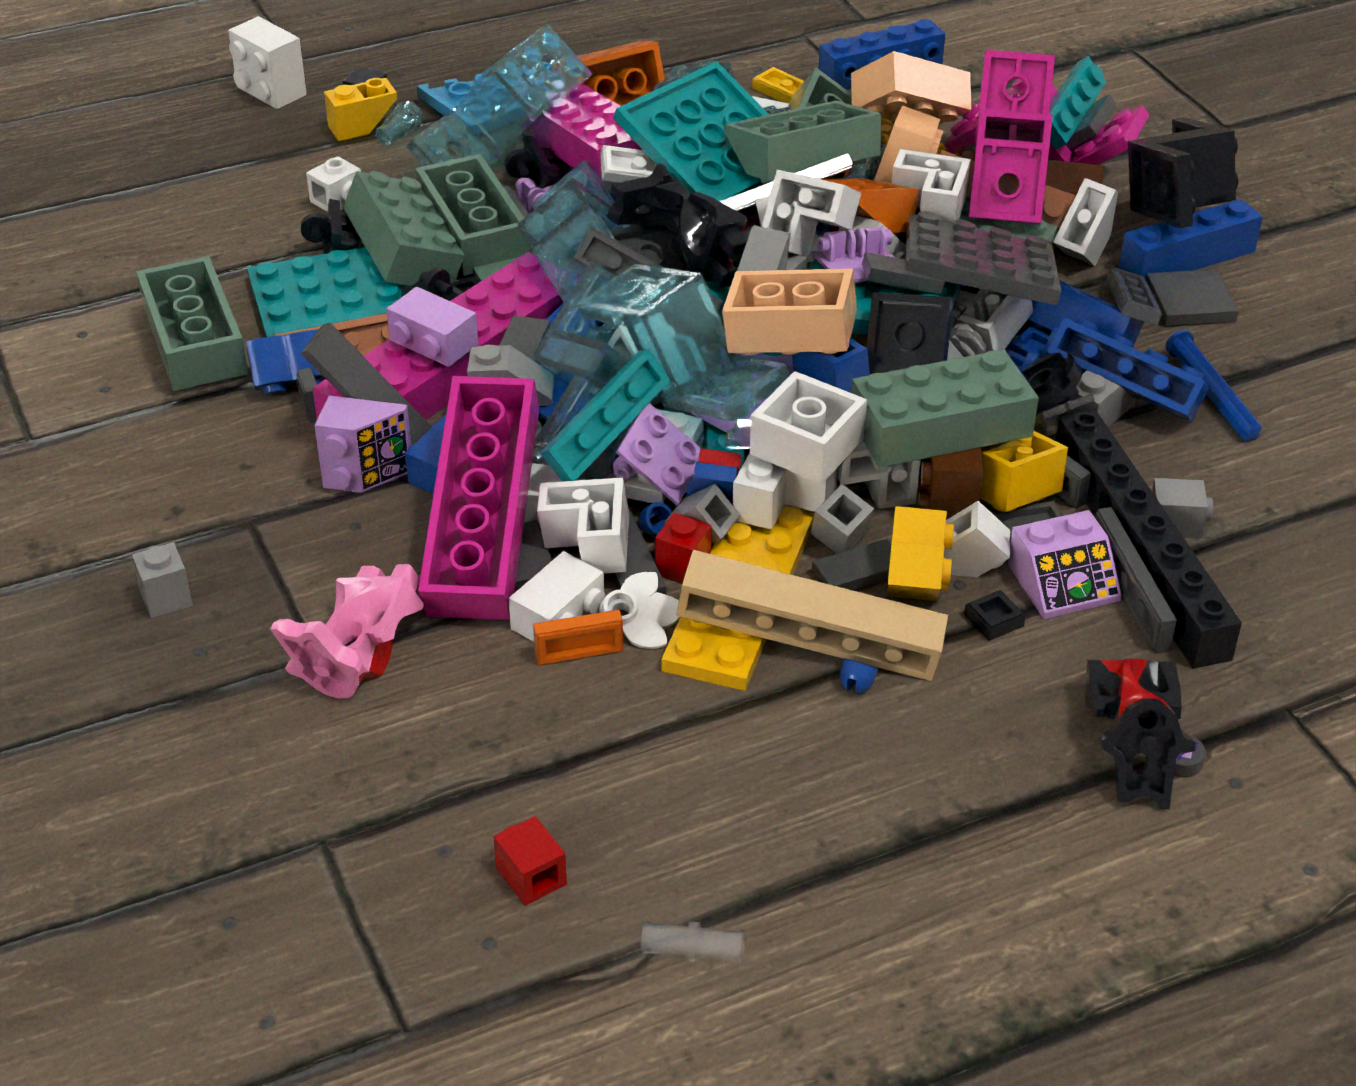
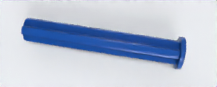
M1180 330L1172 334L1165 344L1168 354L1176 356L1182 365H1187L1204 374L1202 379L1206 380L1209 386L1206 394L1242 440L1249 441L1252 438L1256 440L1260 436L1261 424L1196 346L1192 333L1188 330Z

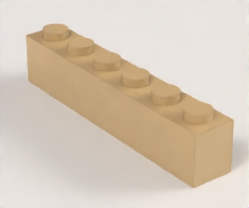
M697 550L692 551L676 615L849 659L932 681L942 653L948 619L946 614Z

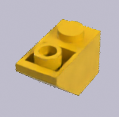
M371 78L364 83L351 86L340 85L333 90L324 91L328 126L338 141L368 135L397 100V92L387 78Z

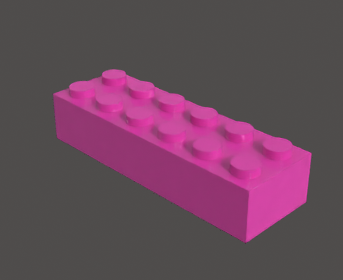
M586 85L570 87L568 93L558 96L556 94H545L539 96L537 102L527 104L534 138L537 143L542 147L551 148L556 157L604 190L607 189L602 187L600 158L603 145L643 150L613 119L616 108L620 107V105Z
M452 376L418 588L420 599L424 603L423 608L426 617L510 620L509 597L515 593L540 408L534 379Z

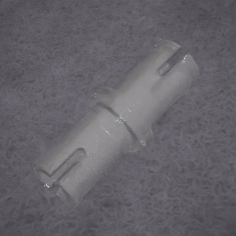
M645 921L641 936L642 954L683 956L686 962L697 963L699 958L742 963L744 958L745 930L734 931L702 928L700 922L692 921L689 922L688 926L651 923L650 921Z

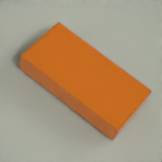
M620 610L533 624L535 657L538 665L623 651V619Z

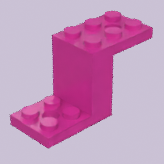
M985 50L969 218L1041 224L1053 114H1049L1055 55ZM1013 79L1023 81L1026 85V93L1020 98H1013L1008 95L1006 85L1009 81ZM1013 175L1017 178L1019 188L1014 194L1006 195L999 190L998 181L1002 176Z
M1017 79L1012 84L1013 87L1006 90L1011 97L1020 98L1026 93V85L1023 81ZM1053 84L1050 102L1057 93V89ZM978 103L972 104L971 111L962 114L963 119L950 129L952 134L944 144L949 153L955 154L975 143L979 112ZM1143 105L1131 111L1129 108H1125L1118 112L1111 122L1103 125L1097 136L1073 149H1069L1066 144L1055 149L1050 142L1048 160L1100 165L1128 150V141L1137 139L1150 115Z

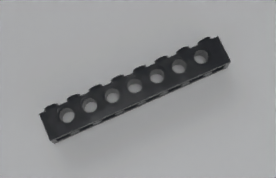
M1096 410L1060 416L1056 442L1068 447L1067 456L1091 472L1086 505L1094 517H1096L1098 509L1112 507L1177 620L1173 639L1192 669L1233 661L1242 622Z

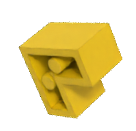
M1036 431L1033 432V437L981 447L984 474L980 499L991 504L994 509L1002 512H1011L1018 507L1034 501H1041L1047 496L1062 491L1068 447Z
M895 506L887 597L938 602L940 591H948L952 559L944 558V549H952L954 524L946 523L947 511Z

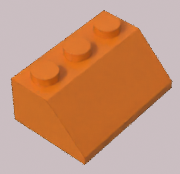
M641 40L556 62L562 94L568 93L570 87L586 85L622 106L666 85L659 45L656 41Z

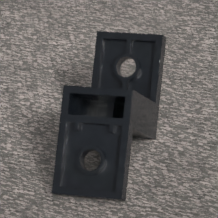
M1182 117L1172 119V134L1128 141L1130 210L1177 228L1193 226V214L1196 207L1236 200V189L1239 180L1235 171V154L1238 150L1235 131Z

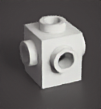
M337 156L306 172L310 202L328 212L329 198L339 200L340 210H343L356 171L361 172V169Z

